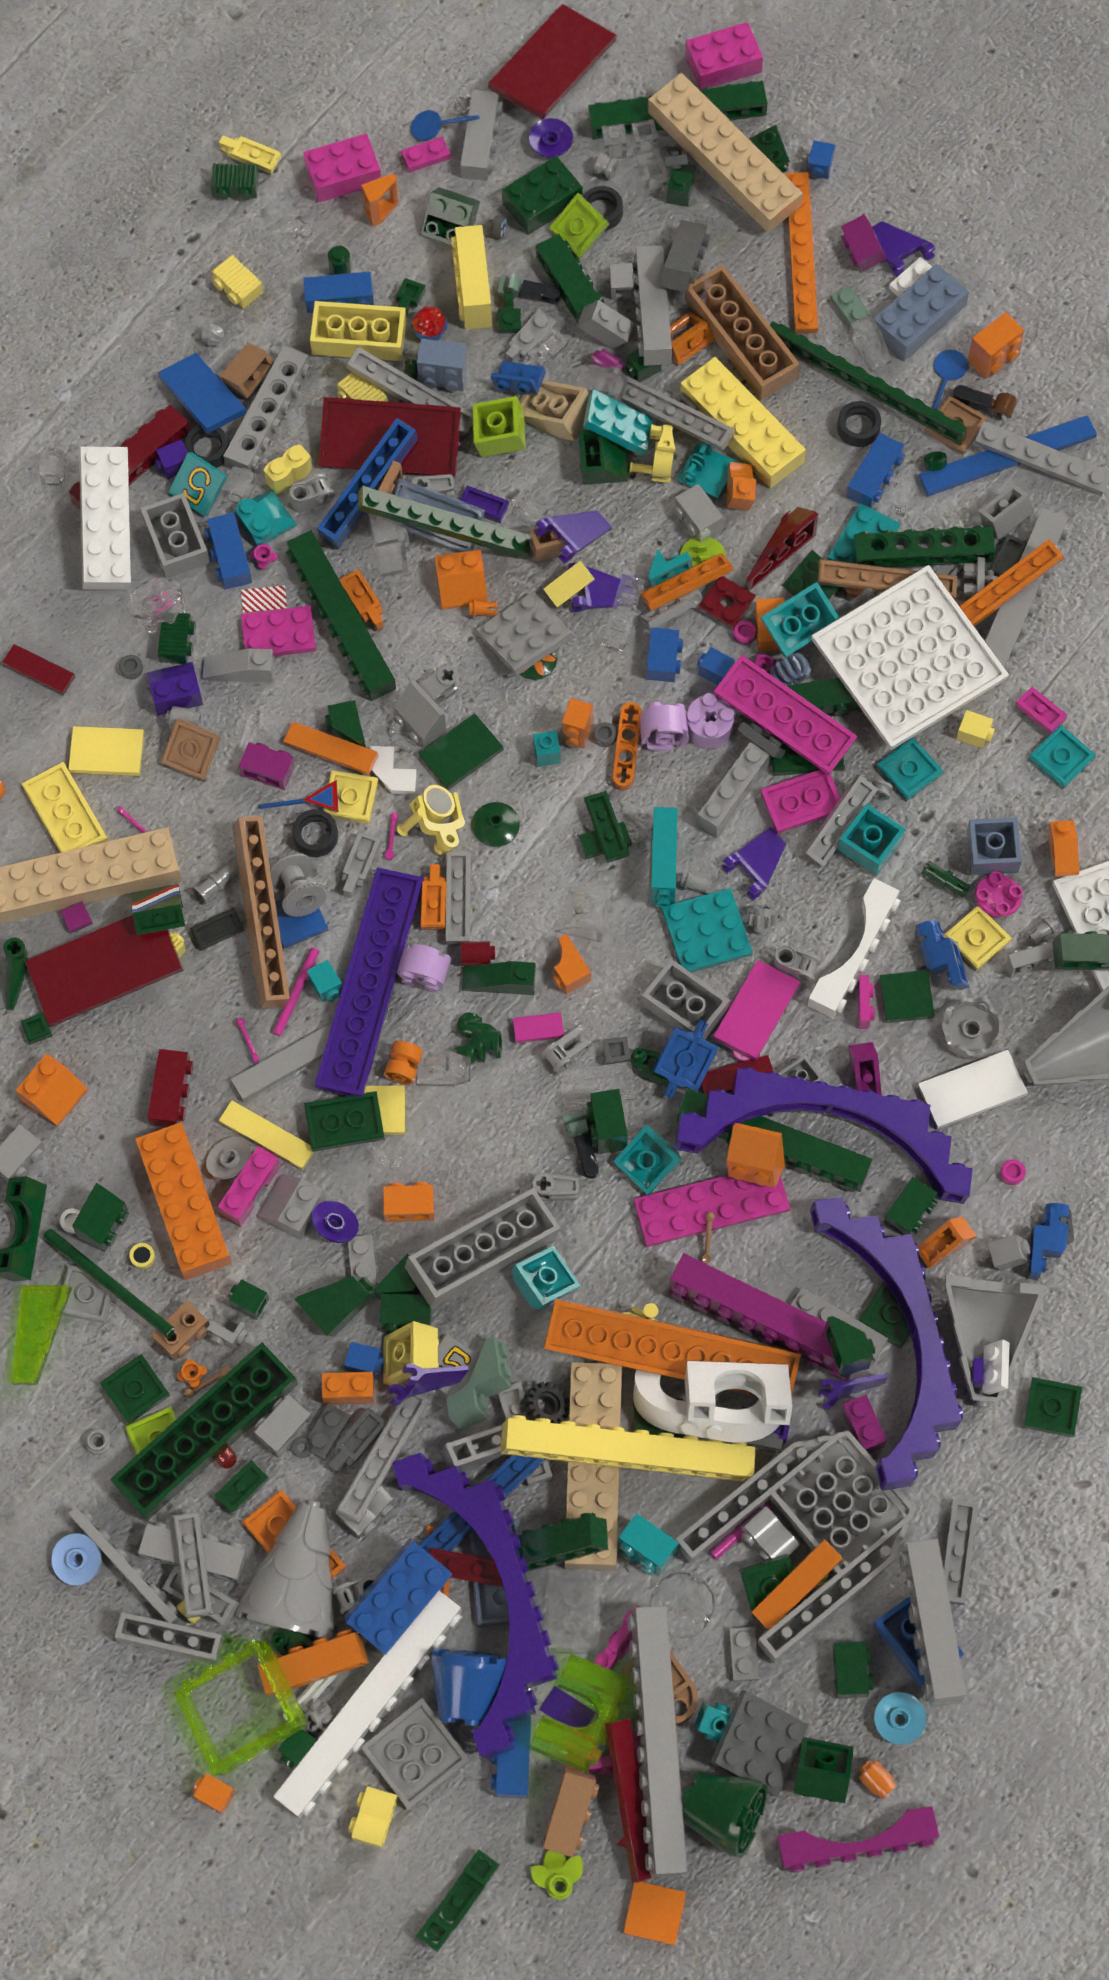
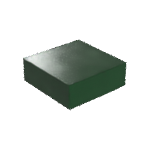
M44 1013L21 1021L30 1045L53 1036Z

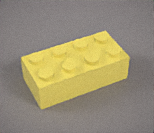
M482 225L455 227L456 236L451 238L459 319L464 321L465 330L492 327L491 299Z
M315 301L310 337L312 355L351 358L357 347H360L380 360L402 361L407 322L406 310L404 307Z

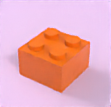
M1005 312L972 337L968 362L985 379L992 374H998L1007 362H1013L1019 357L1025 330Z

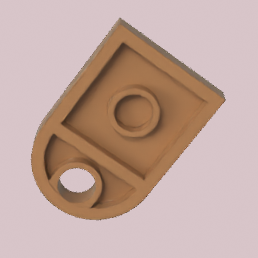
M670 1650L674 1703L682 1702L687 1708L684 1715H675V1723L678 1725L687 1721L693 1715L697 1707L698 1694L694 1683ZM634 1661L623 1667L621 1672L637 1694L636 1683L632 1682L631 1677L632 1667H635Z

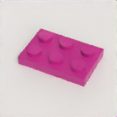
M311 606L241 614L245 649H272L274 657L316 651Z
M822 770L763 788L760 792L777 834L827 818L840 800L831 774L828 775Z

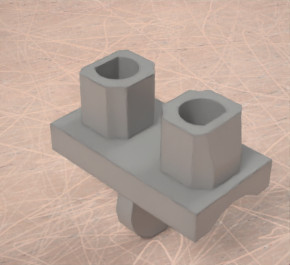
M978 557L977 563H964L963 578L975 579V584L964 583L963 598L970 599L998 578L994 576L993 570H988L987 576H985V558Z

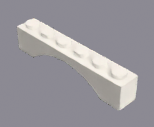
M875 878L873 879L862 901L864 935L859 947L842 967L818 980L809 997L808 1007L834 1019L837 1012H843L847 1004V1000H845L847 993H853L858 983V980L855 979L857 974L865 971L869 962L866 959L869 952H875L880 941L877 939L880 932L885 933L890 923L888 919L890 913H896L901 903V900L898 899L900 890Z

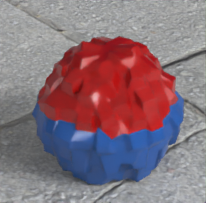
M434 306L423 307L412 319V332L419 339L438 341L447 329L448 322L438 308Z

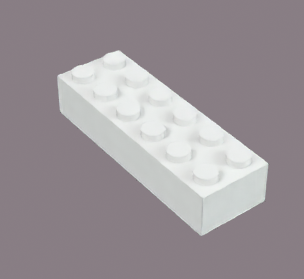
M81 446L79 465L82 589L129 590L131 570L128 447Z

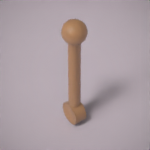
M708 1212L705 1216L707 1220L705 1252L701 1257L702 1262L705 1264L711 1262L709 1252L712 1221L715 1219L713 1212Z
M223 1367L220 1373L200 1383L197 1388H186L184 1396L187 1398L192 1397L194 1392L224 1377L231 1369Z

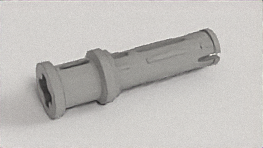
M237 856L218 872L208 874V878L199 886L192 888L196 897L203 904L209 903V899L218 891L222 892L225 884L239 873Z

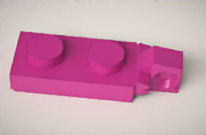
M632 1610L627 1612L623 1619V1625L618 1632L616 1631L612 1634L608 1647L605 1648V1651L599 1652L594 1662L597 1668L607 1674L610 1673L618 1659H623L629 1650L630 1641H633L632 1631L628 1630L627 1623L628 1615H631Z

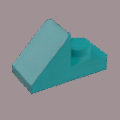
M657 549L648 575L650 588L692 568V559L688 552L676 555L666 562L660 550Z

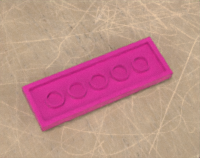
M742 654L713 693L828 775L831 774L857 738V735Z
M726 1175L634 1199L646 1247L706 1233L707 1220L705 1216L708 1212L715 1214V1219L712 1221V1231L790 1211L781 1176L775 1188L744 1180H736Z

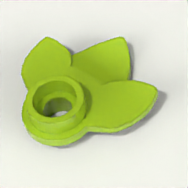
M551 1850L547 1851L543 1866L535 1865L531 1867V1875L535 1884L547 1889L548 1894L556 1900H564L569 1897L573 1884L581 1878L583 1873V1861L580 1855L566 1860L563 1854ZM557 1882H562L565 1885L563 1891L555 1890L554 1886Z

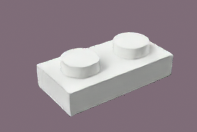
M920 257L889 284V290L899 297L932 266Z
M1003 1339L984 1346L982 1392L988 1395L1008 1389L1010 1343Z

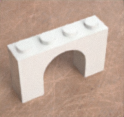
M687 1361L685 1391L688 1421L713 1422L716 1404L715 1395L727 1389H742L753 1393L760 1399L763 1406L764 1424L790 1425L792 1398L788 1365Z

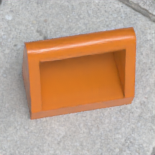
M390 174L361 185L364 210L372 227L381 224L399 204L397 176L395 174ZM389 191L390 197L381 200L383 196Z
M690 311L670 325L671 335L689 322L693 325V327L671 342L672 360L679 365L714 341L709 323Z

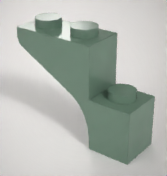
M494 1335L485 1340L469 1382L457 1393L446 1397L449 1419L460 1430L486 1420V1408H488L486 1398L511 1388L510 1377L512 1372L507 1362L509 1351L505 1343H501Z

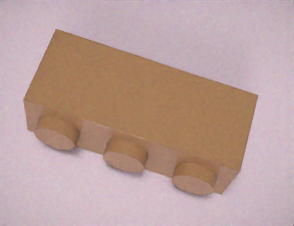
M564 1767L542 1841L544 1849L571 1857L574 1856L575 1850L580 1851L584 1835L580 1834L583 1824L588 1825L591 1810L588 1809L590 1799L595 1800L599 1784H595V1775Z

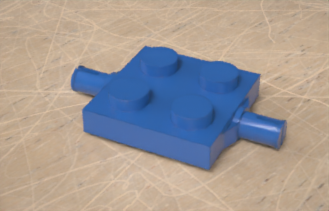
M699 1019L694 1032L673 1027L653 1068L654 1072L669 1080L663 1095L673 1098L678 1086H686L698 1091L719 1048L702 1037L709 1025L707 1022Z

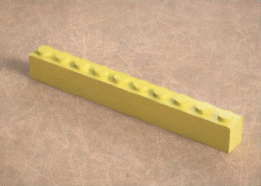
M519 1415L511 1416L502 1423L500 1454L746 1482L754 1475L755 1447L747 1446V1443L744 1442L726 1444L723 1441L714 1439L700 1441L696 1436L675 1438L674 1434L660 1433L659 1436L649 1435V1431L635 1430L632 1433L625 1432V1429L621 1427H611L610 1430L600 1429V1426L596 1424H587L585 1427L575 1426L576 1423L570 1421H562L560 1424L551 1423L549 1419L538 1418L535 1421L526 1420V1417Z

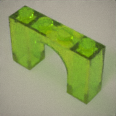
M571 1653L561 1674L558 1687L588 1700L594 1706L598 1719L589 1726L577 1728L542 1715L529 1749L588 1774L591 1765L597 1766L602 1754V1751L598 1750L600 1744L606 1745L608 1741L605 1723L617 1721L620 1709L617 1706L619 1702L624 1704L630 1690L626 1688L628 1677Z

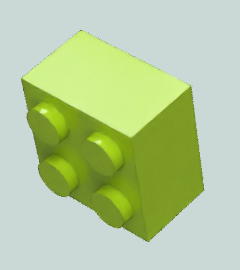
M517 396L473 404L474 444L481 457L526 449L524 409Z

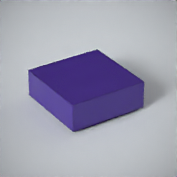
M983 1358L973 1359L972 1384L974 1389H982Z

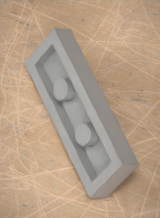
M174 1566L162 1589L184 1601L180 1567ZM209 1585L213 1615L208 1616L228 1626L239 1602Z

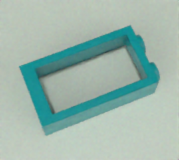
M654 807L651 905H656L658 908L670 907L671 904H675L678 808Z

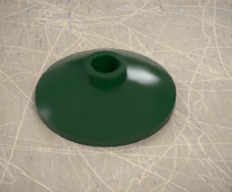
M491 802L477 810L473 817L472 828L476 838L481 843L491 847H501L515 839L519 832L520 821L516 811L511 806L501 802ZM495 818L500 820L498 824H494L491 821Z

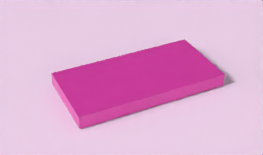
M757 960L714 1034L713 1040L757 1061L801 981Z

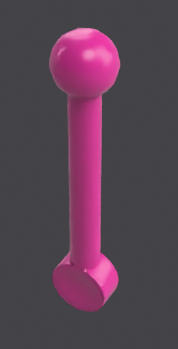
M122 806L117 808V811L140 832H147Z
M395 812L389 816L391 827L388 850L385 852L387 860H393L394 852L392 851L396 821L399 818Z
M240 1017L236 1020V1025L242 1031L254 1063H258L260 1061L244 1026L245 1020Z

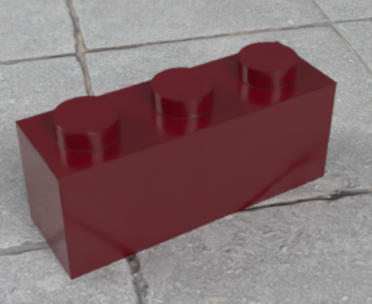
M159 1049L148 1112L150 1126L169 1127L180 1123V1121L184 1122L186 1107H183L184 1098L189 1097L190 1084H187L188 1075H192L194 1062L190 1061L188 1052Z

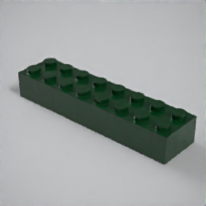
M261 1342L110 1479L113 1486L148 1521L271 1410L280 1398H284L298 1385L296 1377Z

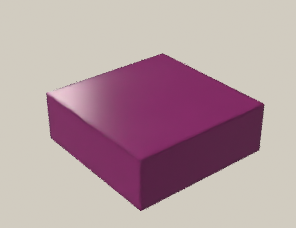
M83 901L61 910V914L71 934L93 924Z

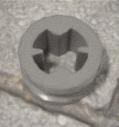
M882 780L872 781V785L878 789L873 798L889 800L891 795L889 792L892 791L893 786Z

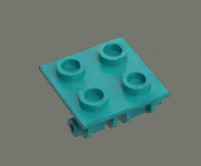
M705 442L697 443L680 472L677 481L690 487L699 484L706 494L718 499L728 480L729 463H738V461L712 450L711 445Z

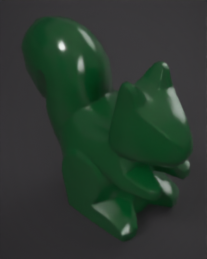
M471 1012L461 1015L456 1023L458 1034L462 1037L470 1038V1044L455 1047L454 1050L468 1064H474L478 1055L484 1063L486 1053L494 1052L497 1058H501L503 1042L501 1031H497L490 1024L482 1023V1017H479L477 1013Z

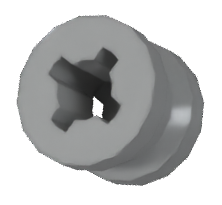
M601 152L595 163L594 173L598 175L604 174L607 179L611 180L618 169L619 158H610L607 153Z

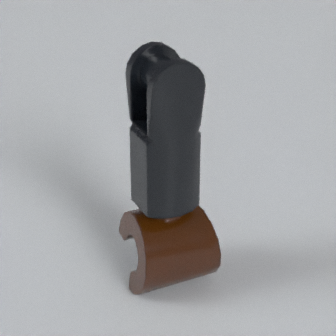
M957 385L953 392V397L960 402L990 412L991 410V413L1001 419L1003 414L1011 419L1017 403V398L1012 394L1000 393L994 400V395L974 390L964 385Z

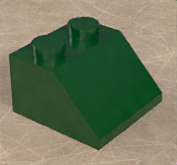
M96 1183L72 1225L78 1240L105 1252L107 1247H111L117 1237L115 1232L119 1225H124L128 1218L127 1205L106 1188Z
M834 1316L827 1317L824 1331L840 1377L869 1369L873 1360V1354L875 1353L872 1339H867L864 1331Z
M803 1737L793 1793L805 1797L825 1799L830 1802L845 1803L851 1777L854 1747Z

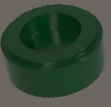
M940 451L928 453L924 457L925 468L930 471L941 470L948 464L946 454Z

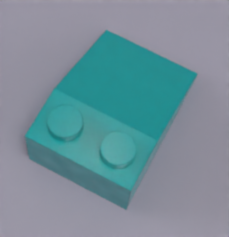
M817 582L760 617L784 657L811 642L813 634L840 619Z

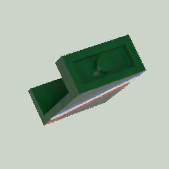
M179 884L131 893L132 912L137 935L185 927Z

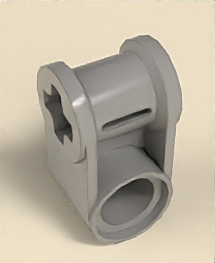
M317 474L310 479L294 484L290 488V504L293 510L304 512L318 505L330 502L336 494L327 484L326 475ZM304 496L305 498L297 499L296 497Z
M443 666L430 677L422 680L419 686L439 705L458 689V672L453 666Z
M782 945L775 952L773 966L775 969L799 981L813 983L815 980V970L822 960L813 953L804 952L789 945ZM787 956L791 961L784 963L779 957Z
M367 1575L353 1582L342 1584L332 1590L333 1595L337 1596L342 1608L340 1610L341 1615L347 1614L365 1592L366 1585L372 1583L376 1576Z

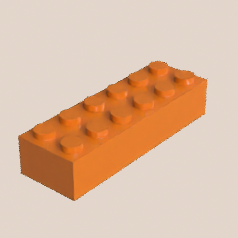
M180 1122L135 1138L184 1279L188 1280L232 1264L183 1123Z

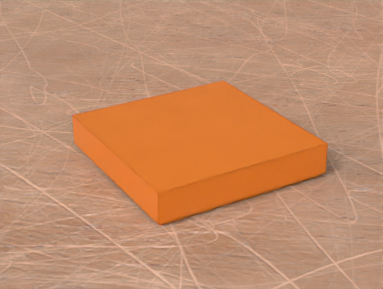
M634 1882L623 1934L675 1946L686 1892L645 1882Z

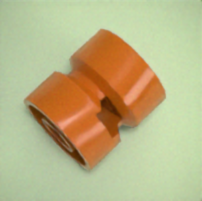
M394 1041L389 1054L392 1060L387 1061L384 1076L396 1083L412 1085L418 1071L415 1066H418L421 1062L423 1049L409 1042Z

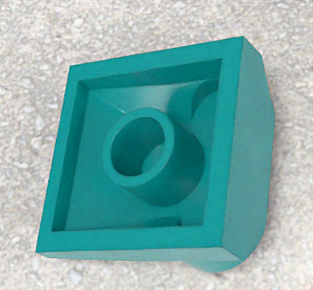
M269 490L253 499H243L237 504L236 509L233 510L236 519L256 547L269 543L297 526V523L273 490Z
M645 1125L613 1162L647 1195H650L672 1171L679 1167L680 1161L683 1158L658 1132Z
M554 1246L515 1264L512 1268L515 1284L530 1306L536 1310L547 1309L554 1302L555 1298L560 1299L581 1286Z

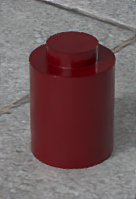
M490 941L461 942L462 966L490 964L491 960H495V946H490Z

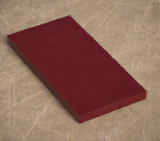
M561 4L488 82V89L543 120L616 41L617 35L566 5Z
M324 397L318 466L359 470L396 418L415 429L418 437L417 442L401 462L402 473L432 476L450 474L456 477L461 407Z
M133 915L26 960L43 1012L50 1027L184 971L170 931L163 930L137 935Z

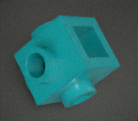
M702 1702L694 1727L698 1731L705 1733L704 1737L706 1739L719 1742L731 1716V1707L716 1702L715 1706Z

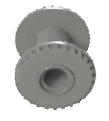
M300 853L284 856L270 868L272 885L274 888L284 889L285 897L282 902V908L291 917L307 916L319 909L325 902V899H327V889L322 883L307 881L306 878L311 873L313 864L307 855Z

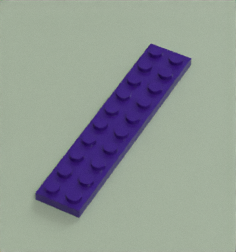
M377 867L315 1082L316 1089L363 1098L397 979L398 966L408 940L422 890L423 877Z

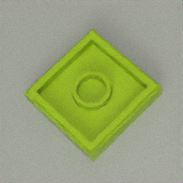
M577 193L549 228L556 235L560 234L564 241L567 240L572 252L577 257L582 258L608 227L609 222L581 194Z
M171 1406L125 1426L136 1455L177 1419Z

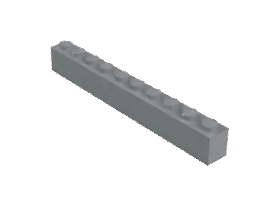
M666 1606L639 1607L631 1611V1615H628L627 1623L628 1630L632 1631L633 1641H630L629 1650L630 1656L634 1657L635 1664L631 1671L632 1682L636 1683L637 1694L633 1696L634 1709L638 1710L639 1720H636L635 1730L636 1735L640 1736L641 1744L637 1749L638 1762L642 1763L643 1771L639 1776L640 1788L644 1789L645 1798L641 1802L642 1815L646 1816L647 1827L643 1829L644 1842L648 1843L649 1854L645 1856L646 1869L650 1870V1877L683 1875L687 1873L667 1608Z

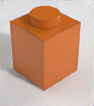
M206 1773L204 1778L199 1777L192 1790L195 1792L193 1797L197 1801L222 1815L236 1792L234 1788Z

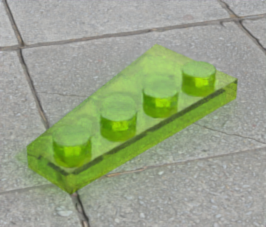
M69 1285L21 1286L11 1383L13 1385H38L72 1287Z

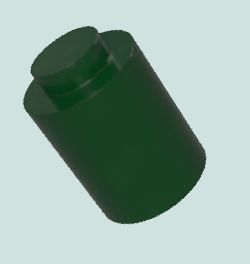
M344 246L332 247L327 255L330 274L351 273L349 250Z

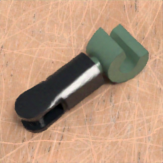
M512 273L511 279L503 274L501 276L497 293L502 298H504V292H513L514 299L521 292V297L541 300L549 304L555 305L560 301L561 290L558 286L523 280V283H521L522 279Z
M585 1111L564 1116L562 1118L564 1127L569 1137H574L573 1141L579 1160H581L584 1175L589 1179H594L598 1175L599 1166L588 1134L589 1130Z

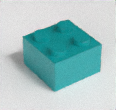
M866 803L839 839L838 851L877 876L904 841L906 829Z
M638 1513L635 1514L618 1540V1548L621 1549L620 1554L629 1561L635 1559L642 1564L640 1568L650 1576L656 1574L658 1577L662 1575L677 1554L679 1542Z

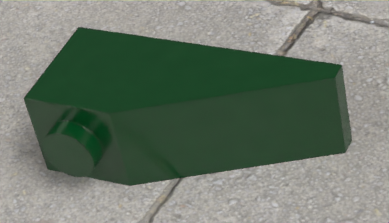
M508 961L464 966L462 991L534 995L536 963Z

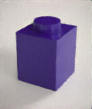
M182 440L156 450L158 459L155 460V463L160 473L164 471L167 479L177 476L188 453Z

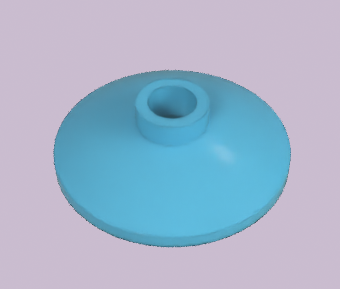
M895 1692L885 1696L878 1703L874 1714V1722L878 1733L886 1741L896 1745H906L917 1740L923 1733L926 1726V1712L921 1702L913 1695L905 1692ZM898 1715L902 1716L904 1723L897 1724L895 1717Z

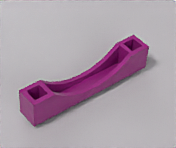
M933 1806L906 1811L900 1820L887 1831L874 1838L860 1842H832L815 1837L802 1830L778 1835L777 1843L783 1870L789 1869L790 1873L804 1871L805 1866L815 1864L816 1868L830 1866L831 1861L841 1859V1863L856 1861V1856L867 1854V1858L882 1856V1851L890 1849L893 1850V1853L908 1851V1846L918 1844L919 1848L934 1846V1841L939 1839V1832Z

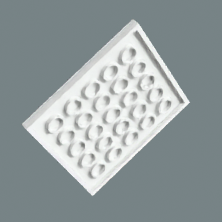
M929 565L813 634L811 637L814 644L890 750L999 685L1009 677L1007 671Z

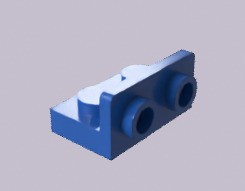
M502 361L498 373L492 372L490 377L496 389L506 392L509 390L524 395H537L546 370L542 366Z

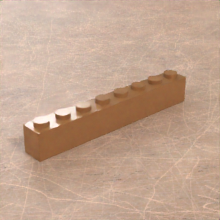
M262 816L239 817L232 828L259 1008H283L289 1001L290 996Z

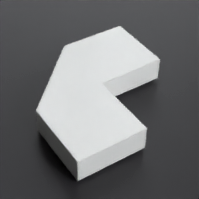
M371 746V750L377 751L379 754L371 773L392 794H415L417 770L394 769L395 748Z

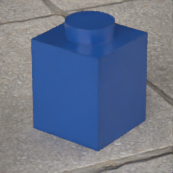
M813 141L807 166V172H809L810 176L818 179L829 178L834 159L835 144Z
M710 647L708 652H703L698 659V675L719 685L735 664V659Z
M351 1342L344 1364L345 1371L373 1372L375 1379L376 1372L381 1373L384 1358L381 1357V1350L378 1348Z

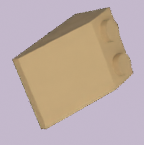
M543 380L537 395L523 394L520 399L524 409V420L557 438L575 441L579 431L584 428L583 424L589 392L583 387Z

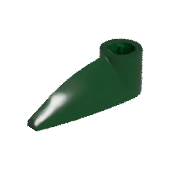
M16 937L8 939L3 946V951L6 955L4 976L6 1010H14L25 977L26 960H28V952L24 942ZM14 950H20V952L17 951V954H12V952H15Z

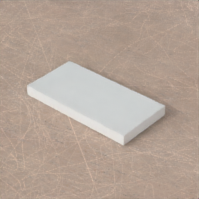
M1008 1050L918 1084L925 1104L931 1105L930 1115L937 1129L1014 1101L1028 1094Z

